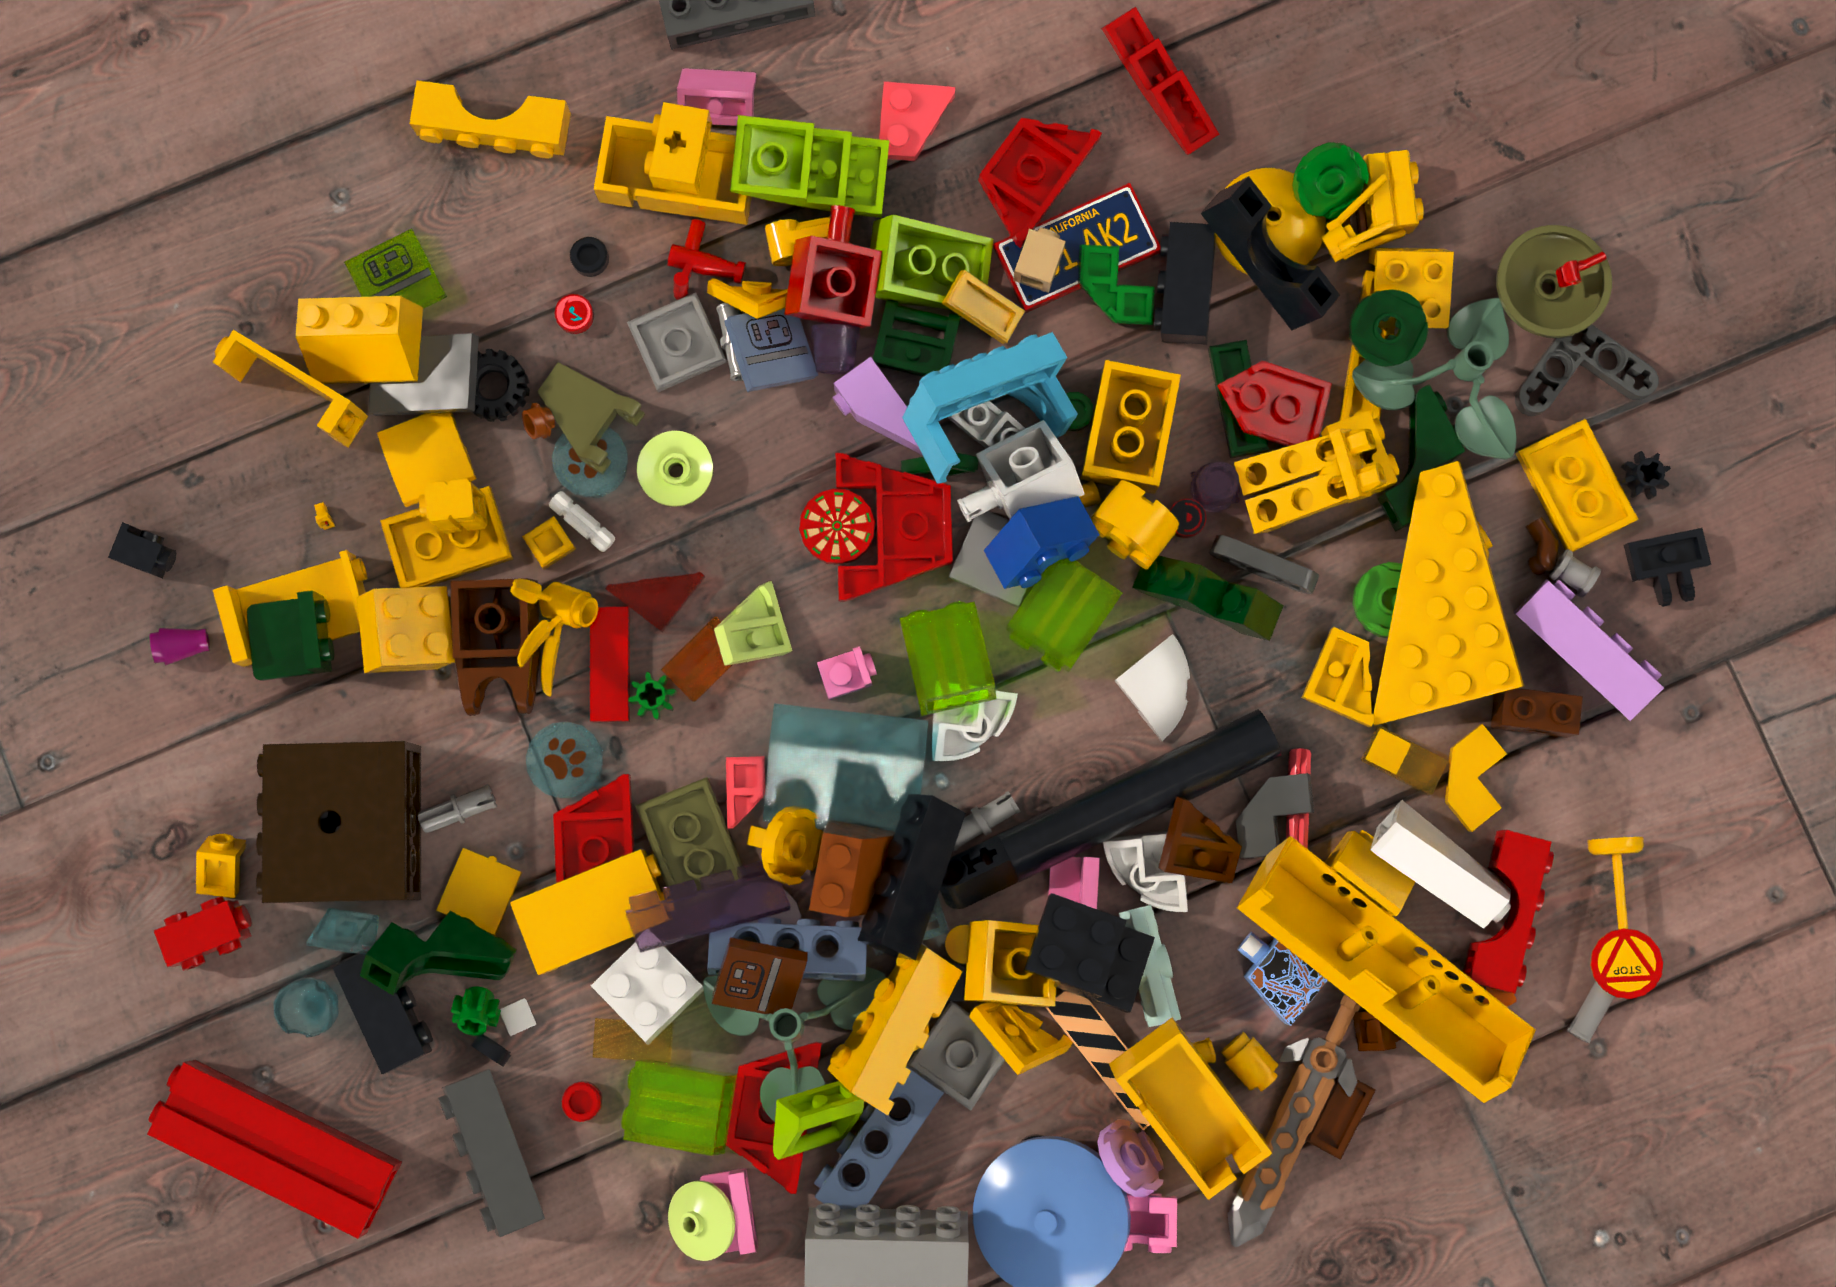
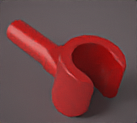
M1600 252L1578 262L1577 260L1566 262L1556 270L1559 287H1569L1582 282L1579 271H1584L1605 261L1606 254Z

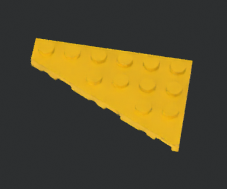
M1459 461L1420 472L1373 713L1374 725L1524 686Z

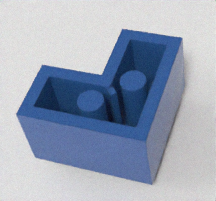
M1079 496L1019 509L984 549V552L1004 589L1019 585L1021 588H1028L1039 582L1042 578L1041 573L1058 560L1068 558L1069 561H1075L1085 556L1090 551L1089 546L1100 534Z

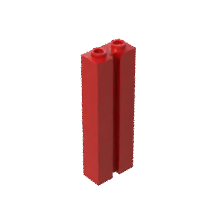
M197 1060L183 1062L182 1066L177 1065L167 1081V1086L170 1087L169 1091L171 1093L166 1103L160 1100L153 1108L149 1116V1122L152 1125L147 1135L357 1239L368 1233L402 1161Z

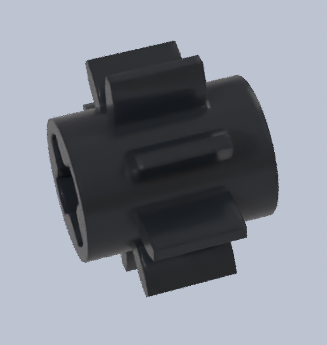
M1640 451L1634 455L1635 463L1627 461L1622 464L1621 468L1627 471L1625 479L1620 481V485L1627 484L1632 490L1630 497L1634 498L1640 493L1645 492V496L1649 500L1657 495L1656 488L1665 489L1669 486L1664 477L1665 472L1670 470L1671 467L1663 466L1659 461V453L1646 458L1645 454ZM1642 469L1648 471L1646 474V478L1649 479L1648 482L1643 480L1644 473L1641 471Z

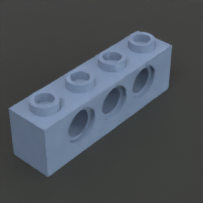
M720 916L719 921H710L708 975L719 974L730 937L737 939L751 937L756 939L758 943L777 946L784 939L795 941L799 946V951L808 952L807 964L802 979L864 981L866 976L867 945L858 941L862 927H859V923L855 921H837L836 926H820V921L814 919L797 920V925L781 924V919L772 917L758 918V923L742 922V918L738 916ZM822 941H831L837 946L838 952L833 957L825 958L817 953L816 946Z
M907 1065L906 1068L911 1070L905 1084L900 1085L897 1083L889 1100L897 1097L906 1099L910 1104L908 1115L903 1118H895L889 1113L887 1116L872 1105L867 1104L859 1117L864 1123L857 1134L854 1135L852 1132H848L836 1150L841 1154V1157L832 1168L826 1164L813 1183L819 1187L815 1198L824 1204H836L840 1206V1209H856L859 1205L868 1204L944 1091ZM873 1130L882 1131L887 1136L888 1143L882 1150H871L866 1145V1135ZM850 1163L861 1165L865 1170L864 1179L859 1183L848 1182L843 1176L844 1167Z

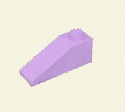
M871 357L833 383L836 395L832 398L845 416L851 413L857 422L922 455L902 419L907 406Z

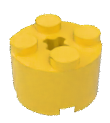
M1121 480L1091 516V520L1099 532V536L1102 538L1106 537L1110 541L1107 547L1111 552L1124 560L1130 555V558L1144 569H1148L1175 535L1179 522L1158 500L1152 503L1143 497L1145 494L1144 490L1130 482Z

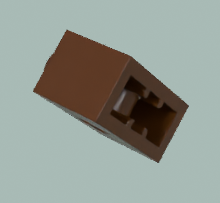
M1522 688L1496 693L1493 698L1491 728L1563 738L1579 735L1583 696Z

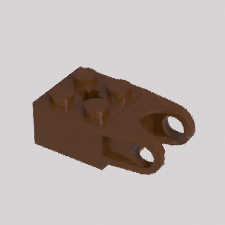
M521 578V579H527V580L534 581V582L538 583V580H533V579H528V578ZM515 579L451 581L452 657L456 663L462 704L466 714L469 716L480 714L486 688L490 682L497 678L504 679L510 685L519 713L530 714L533 710L537 689L540 646L522 668L519 667L517 657L524 641L539 624V600L535 604H530L513 596L510 589ZM496 610L501 615L499 626L491 624L490 621L491 615H497Z

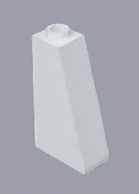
M1403 800L1377 826L1370 849L1373 853L1483 929L1491 920L1496 923L1499 922L1511 908V904L1508 903L1510 901L1511 889Z

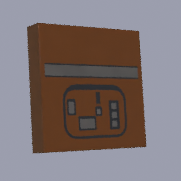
M730 937L712 994V1004L761 1014H774L776 1011L784 1008L792 1010L806 968L808 952Z

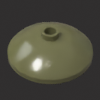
M1540 226L1520 235L1504 252L1497 270V292L1507 315L1522 329L1546 338L1568 337L1587 329L1601 316L1610 299L1612 274L1607 258L1605 261L1584 271H1579L1582 282L1569 287H1559L1556 270L1568 261L1577 260L1578 262L1603 252L1602 249L1586 234L1567 226ZM1542 283L1550 284L1553 292L1551 294L1545 293L1542 290Z

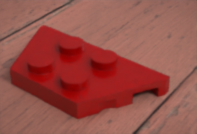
M1021 118L981 171L978 178L979 183L1016 246L1019 248L1023 246L1029 229L1034 230L1096 146L1102 132L1091 129L1090 133L1070 130L1068 125L1058 123L1043 124L1039 120Z
M623 774L617 777L611 783L589 793L576 803L568 805L553 814L556 883L634 852L630 774Z
M813 1042L794 1048L798 1069L811 1066L818 1070L823 1042ZM787 1051L742 1064L738 1067L725 1145L739 1156H743L763 1174H767L782 1185L790 1194H797L804 1152L780 1160L774 1156L775 1122L765 1112L760 1099V1088L765 1077L772 1070L779 1067L790 1069ZM808 1129L805 1130L801 1136L806 1135Z

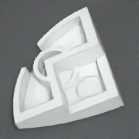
M1172 634L1119 676L1115 682L1139 710L1140 716L1161 741L1175 729L1187 706V680L1190 679V673L1184 651Z
M936 683L932 731L933 761H954L980 752L978 747L991 736L998 737L1008 724L1016 705L1018 693Z
M1167 831L1112 838L1103 842L1110 868L1122 886L1127 883L1136 892L1141 894L1142 902L1158 909L1188 912L1186 876L1167 873L1158 868Z

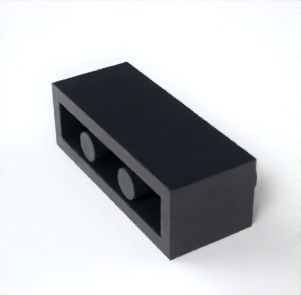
M1170 222L1169 234H1162L1160 255L1161 257H1167L1166 271L1159 270L1157 293L1164 294L1163 308L1156 307L1154 330L1161 331L1162 342L1207 345L1216 233L1209 224Z
M367 950L332 969L381 1074H386L432 1052L429 1043L433 1042V1038L427 1024L423 1020L419 1022L413 1010V1007L416 1006V1000L407 985L401 986L394 995H391L359 976L365 955L369 951Z

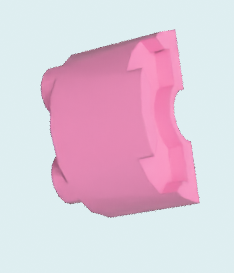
M1126 1193L1130 1205L1131 1226L1124 1251L1133 1250V1243L1148 1245V1252L1171 1253L1172 1247H1177V1197H1162L1161 1193H1151L1146 1197H1134Z

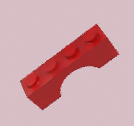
M1499 830L1496 833L1488 868L1499 876L1503 883L1511 889V908L1508 918L1500 931L1486 940L1469 944L1463 972L1480 986L1516 994L1517 987L1521 988L1525 981L1527 966L1523 964L1526 949L1530 950L1535 940L1536 928L1532 926L1535 911L1539 912L1542 908L1545 890L1541 889L1544 874L1550 872L1554 860V853L1550 851L1551 841L1510 830Z

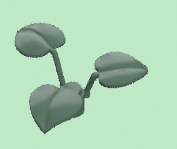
M1499 298L1471 303L1460 309L1450 319L1449 327L1447 328L1448 340L1451 345L1462 351L1454 359L1449 360L1446 364L1419 377L1412 378L1414 369L1410 360L1388 367L1375 365L1364 360L1353 370L1352 377L1360 393L1375 406L1386 410H1400L1411 405L1415 399L1413 385H1419L1448 370H1453L1456 377L1460 380L1473 381L1469 397L1471 406L1460 410L1455 420V430L1460 442L1468 450L1479 455L1504 460L1513 457L1516 448V428L1508 406L1501 399L1493 395L1486 396L1479 402L1477 400L1480 386L1485 381L1482 374L1492 365L1493 361L1498 360L1504 355L1509 345V330Z
M866 967L864 981L821 980L817 988V994L826 1007L807 1013L803 1012L800 1015L787 1008L780 1009L774 1014H761L712 1004V994L718 975L706 977L703 980L704 996L709 1011L724 1030L733 1035L748 1036L756 1031L760 1018L769 1021L772 1035L785 1044L790 1069L779 1067L772 1070L765 1077L760 1088L762 1106L774 1122L777 1099L826 1085L820 1071L815 1067L807 1066L798 1069L793 1043L802 1037L805 1029L804 1022L831 1013V1018L838 1027L852 1030L855 1019L861 1012L867 1010L874 999V992L878 984L886 978L884 973Z

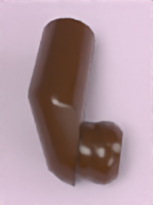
M1540 517L1526 526V529L1537 544L1536 555L1528 560L1530 569L1536 575H1542L1545 571L1551 572L1554 569L1559 549L1557 539L1544 519Z

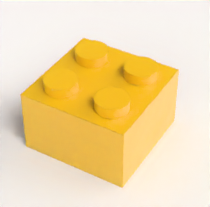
M447 586L372 589L356 597L364 673L434 670L455 663V659L452 657V629Z
M993 920L971 921L969 923L964 1000L1034 1007H1055V981L1024 970L1039 925Z

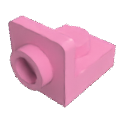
M860 646L853 648V651L817 662L829 700L871 687L870 677L877 675L871 654L863 655Z

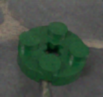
M1394 289L1374 291L1369 296L1363 298L1355 307L1349 323V339L1358 354L1372 364L1385 367L1399 365L1414 358L1423 348L1428 335V323L1426 322V316L1420 302L1412 295ZM1390 317H1393L1395 319L1394 326L1399 329L1396 335L1389 334L1384 339L1381 337L1382 330L1378 327L1380 321L1387 322Z

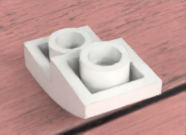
M990 401L948 417L985 448L1026 429L1009 413L1002 412Z

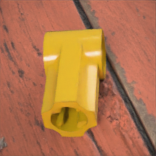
M830 216L803 222L785 219L766 225L765 232L772 265H792L796 239L807 236L827 239Z

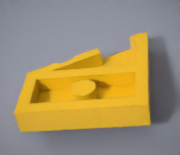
M1332 627L1301 698L1364 726L1372 727L1374 714H1372L1370 691H1372V679L1369 673V642L1336 627Z
M985 1002L976 1006L969 1015L970 1019L1017 1075L1066 1053L1073 1044L1071 1039L1064 1034L1058 1040L1040 1029L1043 1021L1030 1013L1023 1012L1017 1005Z

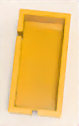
M606 116L594 183V191L600 203L633 207L635 200L638 202L640 209L747 225L752 197L730 192L735 135L710 132L698 195L653 188L649 174H645L644 167L648 150L654 151L656 137H652L653 123ZM677 143V147L671 149V152L677 154L678 148L683 147V144Z
M1173 1017L1109 1063L1116 1081L1136 1107H1139L1142 1115L1208 1200L1237 1180L1230 1164L1226 1160V1157L1232 1154L1243 1174L1272 1154L1261 1133Z

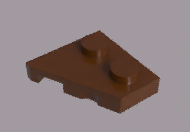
M1177 796L1158 868L1167 873L1233 883L1242 846L1232 837L1225 834L1211 819L1198 811L1190 801Z

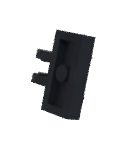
M1703 528L1630 542L1624 545L1632 582L1654 578L1653 587L1657 602L1662 607L1669 606L1672 601V593L1667 575L1677 573L1676 582L1680 597L1685 602L1693 601L1695 587L1693 586L1694 583L1690 570L1711 565Z

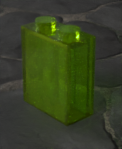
M1066 558L1058 560L1046 568L1041 575V580L1034 585L1006 627V630L1011 633L1009 639L1026 651L1031 646L1043 654L1040 660L1056 672H1060L1062 668L1067 672L1071 670L1123 594V592L1076 560L1069 561Z
M975 601L970 603L953 602L943 609L933 611L917 610L911 612L906 617L900 618L902 635L921 716L996 700L995 682Z
M636 1060L635 1067L631 1069L628 1077V1088L631 1090L629 1106L625 1108L622 1115L621 1124L622 1128L625 1129L623 1140L709 1156L725 1154L737 1075L655 1060Z

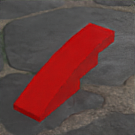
M1136 7L1101 28L1148 103L1186 155L1191 154L1220 135L1183 70H1177L1160 39H1154Z

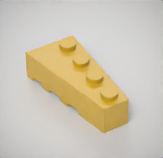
M921 944L916 960L897 957L896 966L888 978L883 979L878 984L874 992V999L867 1010L861 1012L855 1019L852 1026L853 1031L845 1043L839 1045L833 1052L830 1059L831 1064L827 1070L852 1094L888 1116L894 1105V1102L889 1100L891 1093L897 1083L900 1085L905 1084L911 1072L906 1067L913 1051L923 1049L929 1038L928 1022L930 1018L940 1016L963 971L923 944Z

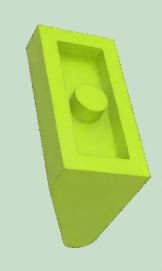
M840 1081L777 1099L773 1140L774 1156L780 1160L844 1139L863 1113L864 1100L852 1094ZM832 1122L831 1127L801 1136L804 1130Z

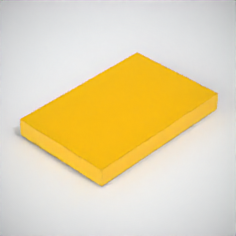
M1586 419L1515 453L1565 550L1569 549L1574 552L1639 520Z
M490 486L480 488L482 493L485 494L488 525H486L485 529L468 531L463 528L461 532L444 533L434 524H430L427 518H422L419 508L380 520L400 588L428 587L513 560Z

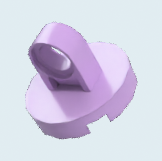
M1117 1119L1100 1131L1098 1138L1099 1155L1108 1174L1124 1192L1134 1197H1146L1163 1185V1179L1160 1180L1158 1172L1164 1169L1163 1161L1156 1146L1143 1130L1137 1134L1133 1129L1129 1128L1132 1122Z

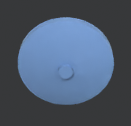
M1042 1136L1015 1144L998 1156L987 1168L979 1182L974 1197L973 1226L983 1256L992 1269L1013 1287H1094L1109 1275L1122 1257L1129 1238L1131 1214L1126 1192L1108 1174L1099 1153L1072 1139Z

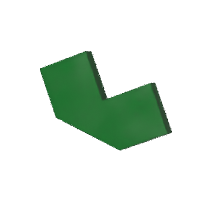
M1080 245L1078 284L1112 323L1153 325L1155 287L1117 285L1119 246Z

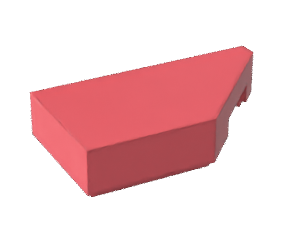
M765 756L726 757L727 829H734L766 796Z

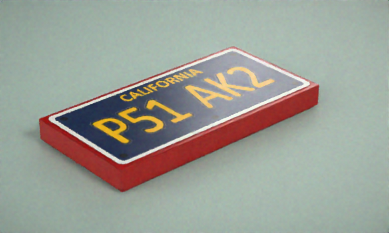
M1130 183L1047 219L1036 226L1035 231H1038L1039 228L1049 229L1059 234V239L1066 241L1049 293L1013 281L1014 271L1023 246L1021 248L1016 246L1011 236L994 243L996 254L1022 309L1025 310L1024 313H1028L1082 288L1078 284L1080 245L1119 246L1118 272L1161 252V246Z

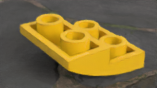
M452 412L426 413L377 433L389 470L405 507L419 503V495L424 494L426 483L445 481L449 484L450 480L468 478L470 481H474L477 479Z

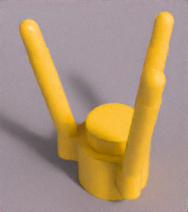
M1382 174L1336 219L1325 224L1329 232L1322 235L1321 238L1335 263L1341 259L1346 260L1357 253L1406 235V231L1400 229L1368 240L1392 228L1395 224L1393 220H1388L1358 235L1355 234L1350 224L1344 228L1342 227V224L1387 181L1388 176L1386 174Z

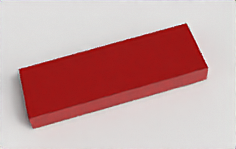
M628 606L598 607L597 617L590 625V722H630V702L628 701L630 698V608Z

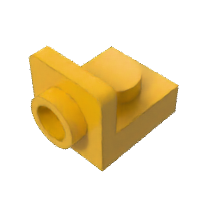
M216 834L206 838L196 852V894L229 898L236 897L239 892L240 856L246 849V840L235 839L229 834Z

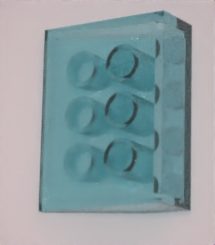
M774 703L763 821L771 822L776 813L785 807L798 806L816 813L818 819H814L816 827L825 828L830 819L896 831L901 808L906 802L908 794L921 795L929 721Z

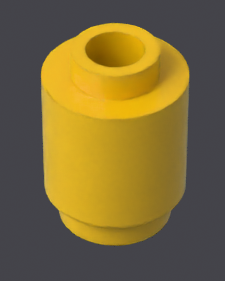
M1245 1032L1236 1036L1221 1051L1226 1058L1224 1063L1249 1091L1256 1087L1263 1091L1278 1077L1274 1071L1279 1064L1253 1036L1249 1038Z

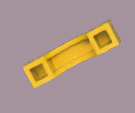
M417 80L409 124L421 140L430 143H441L442 139L456 141L458 145L466 148H478L479 144L493 146L495 150L503 153H515L516 149L531 151L530 153L536 157L552 158L553 154L564 156L571 112L565 100L528 96L522 106L513 114L496 120L482 119L472 115L463 107L461 97L454 85Z

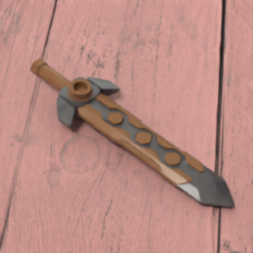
M1346 995L1343 996L1340 1002L1342 1005L1325 1039L1321 1037L1313 1038V1040L1305 1038L1286 1046L1280 1062H1292L1303 1059V1063L1298 1066L1276 1112V1118L1265 1138L1272 1154L1247 1172L1227 1214L1231 1244L1234 1247H1239L1264 1232L1285 1188V1182L1308 1134L1312 1132L1335 1084L1334 1078H1339L1338 1082L1348 1097L1352 1095L1357 1085L1352 1060L1347 1059L1345 1050L1339 1046L1355 1012H1358L1361 1006Z

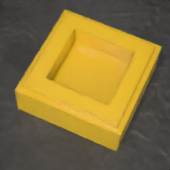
M555 516L522 536L544 570L576 550Z

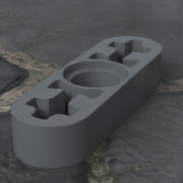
M1216 535L1209 552L1211 556L1218 560L1305 594H1313L1319 579V574L1306 567L1224 535Z

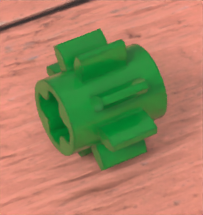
M646 672V681L639 684L632 681L631 684L637 689L636 696L630 697L628 701L641 705L637 714L640 717H643L647 711H651L653 717L656 720H660L661 710L664 708L670 711L674 710L673 706L668 702L669 696L676 695L677 690L664 687L668 682L667 676L663 675L657 682L653 680L650 672ZM654 687L658 692H662V696L656 698V705L654 706L649 701L644 700V696L649 695V688Z
M480 986L470 987L465 990L464 997L460 995L454 996L451 1012L454 1013L452 1022L457 1023L458 1029L465 1034L472 1036L482 1035L486 1033L488 1025L497 1027L501 1012L498 1009L500 1000L494 999V994L487 988Z

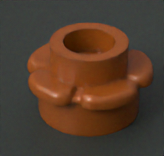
M532 403L530 409L522 412L523 425L532 439L540 437L545 439L551 436V429L555 427V420L548 407L543 408L538 403Z

